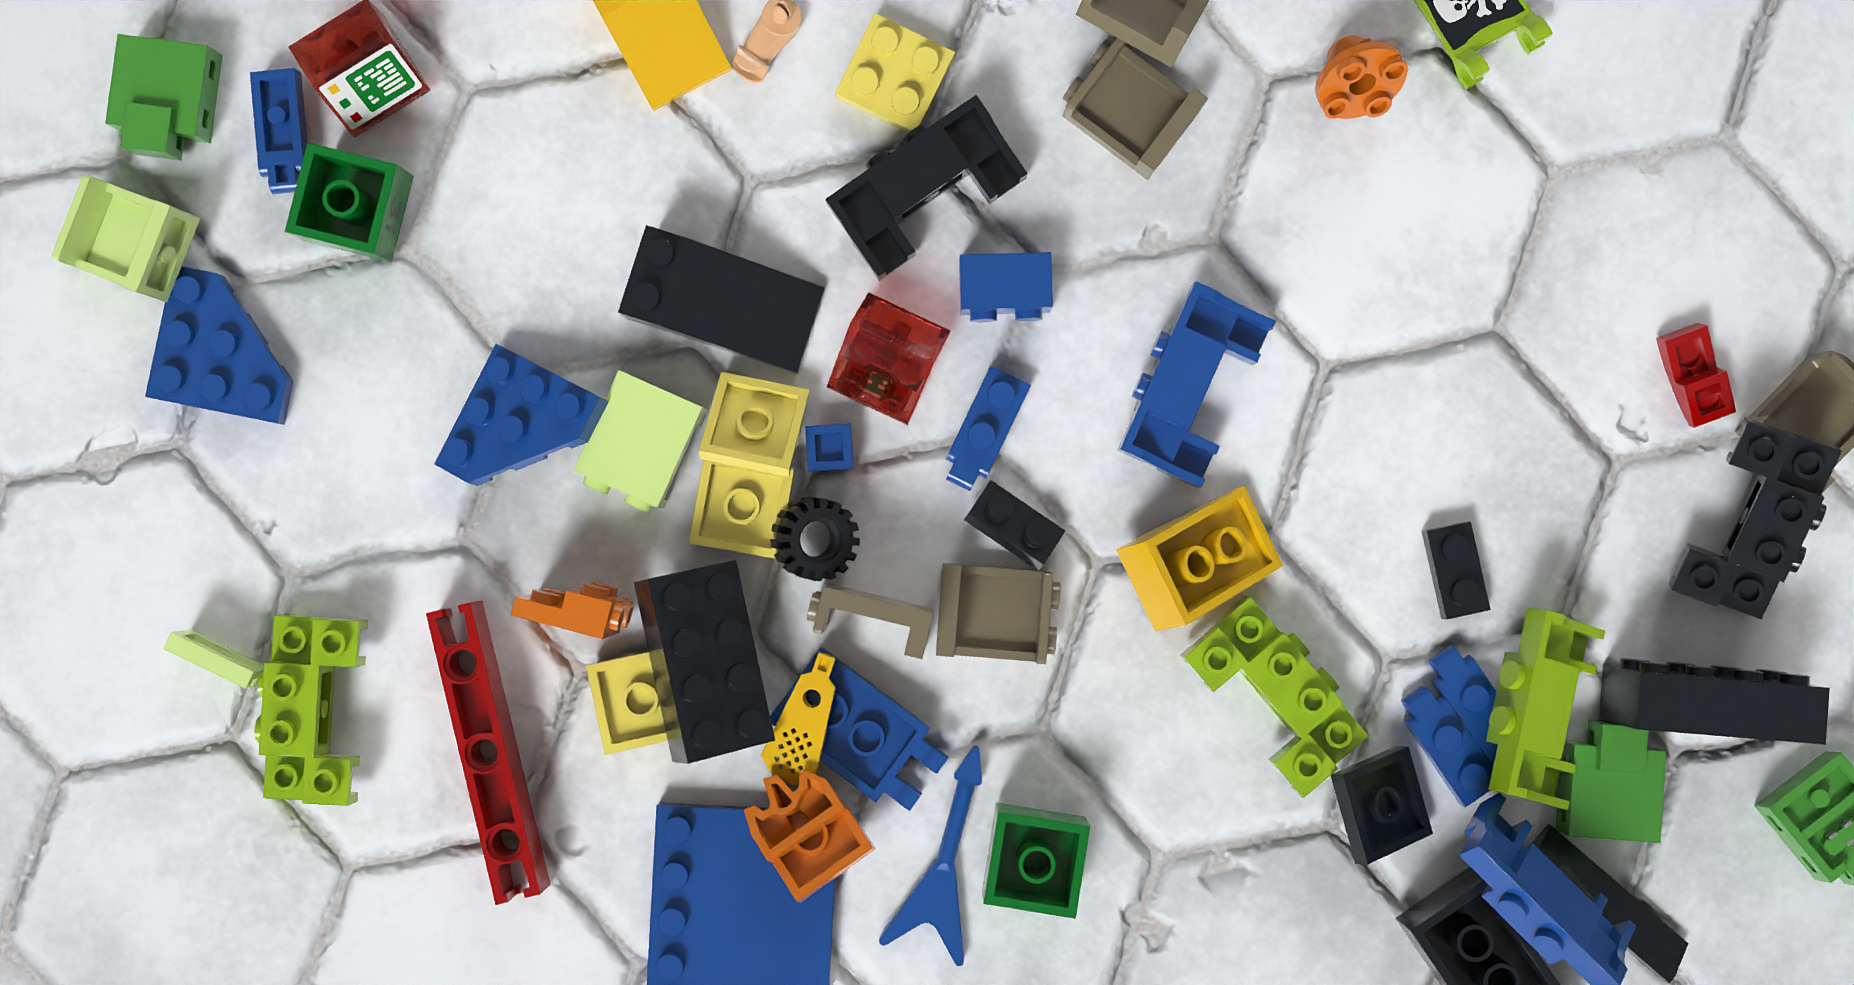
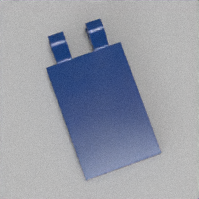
M820 647L801 673L812 672L818 652L826 653L836 658L829 676L836 689L820 761L875 803L885 792L910 811L922 795V792L898 777V772L912 755L937 774L949 756L923 739L930 730V726L824 647ZM800 676L771 714L770 718L773 726H776ZM810 689L806 693L808 703L819 705L821 696L818 691Z

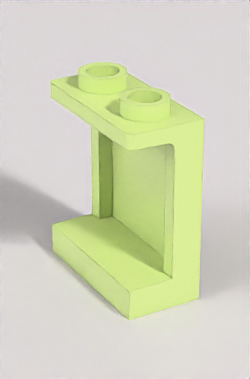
M85 174L82 176L51 257L61 263L120 284L126 289L168 302L200 218L165 203L152 200Z
M618 370L605 398L609 402L588 443H585L573 471L585 476L582 484L605 494H608L610 488L627 494L624 500L625 503L649 513L652 506L657 508L665 507L667 502L665 496L696 426L702 425L708 410Z

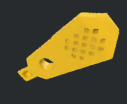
M818 652L812 672L801 674L773 730L775 741L768 742L760 755L772 776L778 775L784 782L794 786L799 784V775L803 770L818 774L826 738L828 720L836 689L829 676L836 658L822 652ZM814 689L819 692L821 696L819 705L808 703L806 699L808 690Z

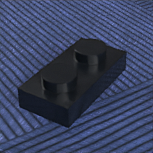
M992 480L987 484L964 521L1038 571L1044 566L1065 533L1063 528Z
M1471 521L1422 531L1441 619L1448 620L1491 610Z

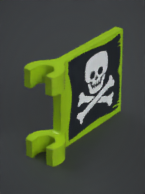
M1414 0L1451 57L1457 77L1466 90L1484 79L1482 76L1490 70L1487 62L1478 51L1516 31L1523 50L1530 54L1544 46V40L1553 34L1548 23L1533 13L1525 0Z

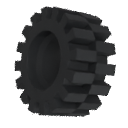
M803 497L801 501H792L787 504L790 509L788 511L781 510L777 515L781 519L779 525H772L771 531L777 533L776 539H770L771 547L778 550L774 557L777 562L784 564L782 568L789 573L795 574V576L812 581H822L823 578L832 580L837 578L836 572H846L849 569L845 564L846 561H854L857 556L856 553L851 552L853 545L860 546V538L853 536V532L859 531L858 524L849 520L853 516L852 513L847 509H842V504L836 501L817 497ZM820 521L829 530L830 542L822 554L809 556L801 547V533L809 523Z

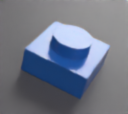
M851 423L805 426L808 472L854 469Z

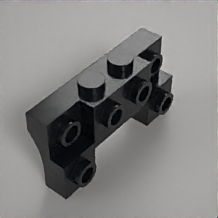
M977 95L964 102L930 127L923 123L911 130L903 138L905 141L904 145L892 153L885 149L876 154L867 162L868 170L825 199L827 206L848 234L853 245L878 281L916 256V251L904 236L898 224L958 182L970 176L990 205L1026 180L1027 171L1001 135L991 115Z
M1745 417L1741 424L1744 428L1734 451H1729L1726 461L1730 465L1756 473L1758 476L1722 551L1724 556L1687 543L1684 549L1686 556L1677 575H1672L1669 585L1671 590L1716 607H1718V604L1762 620L1779 582L1784 583L1789 571L1796 573L1800 568L1806 554V547H1803L1802 544L1809 529L1816 531L1823 521L1827 506L1822 504L1824 500L1822 492L1842 451L1836 446L1791 433Z

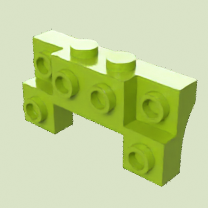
M1245 596L1230 608L1203 636L1181 653L1180 656L1195 670L1204 681L1206 687L1212 692L1220 688L1238 671L1243 675L1287 729L1295 735L1293 739L1268 760L1290 782L1294 791L1302 798H1305L1331 776L1330 774L1339 769L1336 766L1338 762L1369 736L1342 705L1344 703L1335 694L1340 688L1337 682L1325 669L1321 667L1316 671L1305 657L1310 654V651L1294 633L1286 636L1285 633L1280 632L1254 600L1249 596Z
M1527 608L1518 653L1505 652L1502 667L1499 671V682L1493 710L1489 718V729L1486 742L1498 745L1488 790L1568 810L1570 801L1556 798L1555 793L1560 771L1575 774L1576 764L1557 759L1562 758L1579 673L1596 674L1597 666L1583 662L1588 638L1604 640L1605 630L1574 621L1563 614L1547 609Z
M290 614L274 616L271 661L264 663V669L260 672L257 681L258 695L262 697L261 715L257 718L254 729L255 740L259 742V755H266L263 798L302 800V804L349 806L358 801V792H351L352 768L359 766L360 756L330 755L325 753L330 752L335 666L360 667L365 665L366 656H359L361 630L368 629V620Z

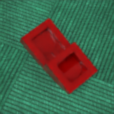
M1695 323L1656 338L1664 369L1675 398L1689 426L1695 428L1736 412L1727 370L1717 367L1708 325Z

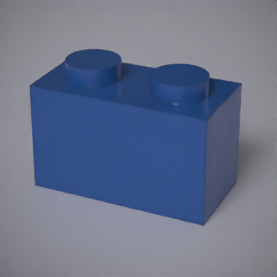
M1051 252L960 255V315H970V322L977 323L997 321V314H1015L1016 321L1042 320V313H1050L1053 308Z

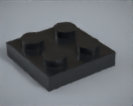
M1395 746L1330 774L1355 864L1369 865L1433 834L1409 746Z

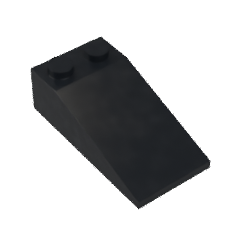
M646 225L618 313L628 320L798 374L825 288L695 240Z

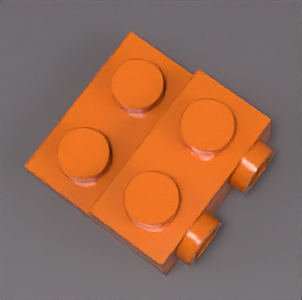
M591 582V584L582 583L581 588L566 590V592L551 588H543L542 590L532 589L529 595L515 597L511 615L604 639L619 634L621 627H628L634 609V602L628 601V598L617 596V587L599 582Z

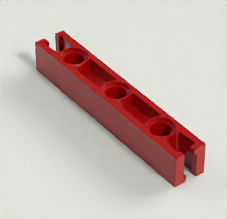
M481 600L458 605L459 613L464 612L468 634V641L458 643L456 641L449 620V616H453L451 608L428 612L426 617L495 905L509 902L522 892L524 898L540 895L551 883L483 601ZM464 650L470 651L476 659V667L472 674L465 672L459 664V657ZM483 739L490 740L496 745L498 756L495 761L491 762L482 756L480 745ZM503 829L512 830L517 834L519 838L518 849H510L503 844L501 839ZM516 860L522 862L529 882V887L524 888L523 891L521 884L513 886L510 863Z

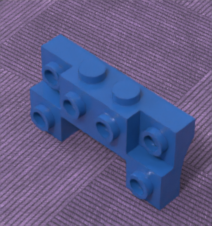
M1195 281L1187 293L1173 327L1170 328L1168 333L1161 330L1153 345L1150 355L1157 359L1150 375L1142 372L1135 385L1131 397L1138 399L1117 451L1157 468L1156 470L1193 487L1202 488L1205 482L1204 474L1212 456L1217 454L1220 446L1190 433L1188 430H1190L1223 354L1226 353L1250 365L1258 363L1261 356L1259 351L1267 333L1273 329L1276 321L1238 304L1217 290Z
M1501 793L1481 802L1464 831L1469 836V839L1459 855L1487 883L1481 896L1550 965L1564 959L1590 985H1621L1628 970L1624 960L1625 952L1636 925L1627 920L1613 926L1602 916L1603 909L1608 900L1602 893L1593 896V899L1596 901L1594 904L1534 844L1521 849L1533 826L1527 820L1511 826L1499 814L1506 801V798Z

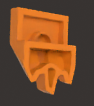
M806 770L800 773L799 788L795 791H792L778 775L763 778L770 801L769 809L763 811L755 805L744 809L751 836L766 860L773 863L796 902H802L876 849L850 808L825 778Z

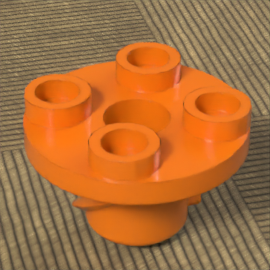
M1349 35L1337 40L1328 50L1327 64L1320 72L1315 85V95L1325 116L1330 119H1351L1365 115L1374 118L1385 114L1391 108V100L1399 93L1407 77L1408 66L1400 50L1392 44L1379 41L1370 42L1371 38H1363L1359 35Z

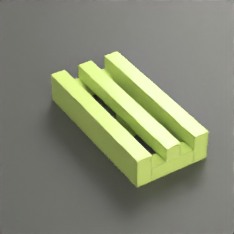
M193 630L171 632L163 647L164 650L245 689L250 686H257L259 674L264 669V664Z

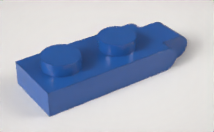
M296 68L250 72L259 173L261 177H268L269 189L272 194L294 193L307 146L302 74Z
M990 366L945 459L954 463L946 480L971 491L978 475L985 479L987 478L1031 387L1030 384Z
M1449 645L1428 660L1430 666L1437 674L1431 682L1437 692L1448 700L1493 767L1498 745L1486 742L1496 690L1471 655L1468 654L1462 658L1453 645Z
M1424 684L1401 699L1403 706L1410 714V716L1404 719V723L1458 803L1466 808L1491 791L1488 789L1493 767L1448 700L1442 694L1435 698Z

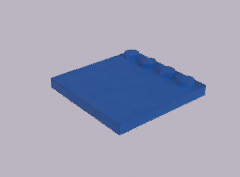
M659 802L656 805L647 985H830L835 878L802 902H796L773 863L766 860L751 836L744 809L749 807ZM758 807V808H760V809L763 810V811L769 809V808Z

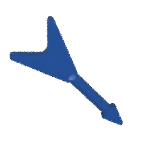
M977 745L972 746L954 772V778L958 781L937 859L932 862L881 933L879 943L882 946L891 943L921 924L929 923L936 928L954 963L957 966L964 964L954 862L975 785L979 786L982 784L980 752Z

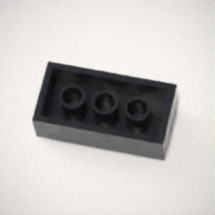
M737 561L723 562L634 582L672 762L690 764L775 741Z
M1621 658L1620 666L1603 665L1599 719L1638 730L1826 745L1830 688L1811 685L1810 676L1790 674L1784 671L1766 669L1752 671L1716 665L1703 667L1679 662H1666V664L1648 660Z
M1470 867L1395 918L1440 985H1560L1540 954L1481 896L1487 883Z

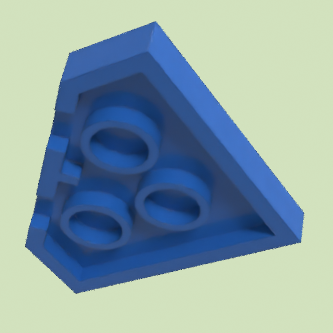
M181 266L168 302L164 304L145 397L284 425L293 379L285 367L279 364L267 346L269 344L250 314L244 311L233 294L234 290L226 277L218 273Z
M495 344L434 465L475 486L492 481L493 476L510 469L517 471L548 458V454L569 447L572 449L588 443L609 401Z

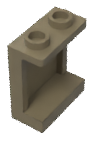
M1082 0L1075 15L1172 68L1209 0Z
M1116 38L1111 45L1105 40L1089 62L1094 66V69L1085 81L1078 76L1064 94L1062 99L1067 102L1063 117L1145 179L1149 180L1209 98L1195 87L1190 93L1186 92L1127 48L1126 42Z
M1834 351L1809 355L1748 418L1838 447L1842 452L1836 463L1837 465L1854 448V363L1846 356ZM1740 425L1735 432L1741 436L1744 428ZM1831 475L1823 492L1835 481Z
M943 563L936 656L954 657V655L1046 664L1047 654L1055 655L1057 627H1049L1051 609L1059 608L1061 583L1054 582L1053 572Z
M829 583L823 586L822 592L816 591V593L812 594L807 620L814 621L813 633L822 634L827 629L831 609L834 608L910 627L904 655L923 659L933 618L932 608Z

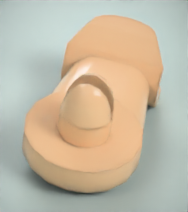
M770 0L765 4L762 15L745 45L739 44L736 48L732 67L740 77L752 83H761L769 71V63L798 32L801 26L802 13L794 1Z

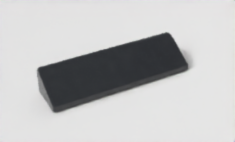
M1547 824L1531 844H1534L1557 867L1568 865L1592 897L1602 893L1608 899L1602 916L1613 926L1627 920L1636 925L1626 950L1653 974L1670 984L1676 976L1689 943L1552 825Z

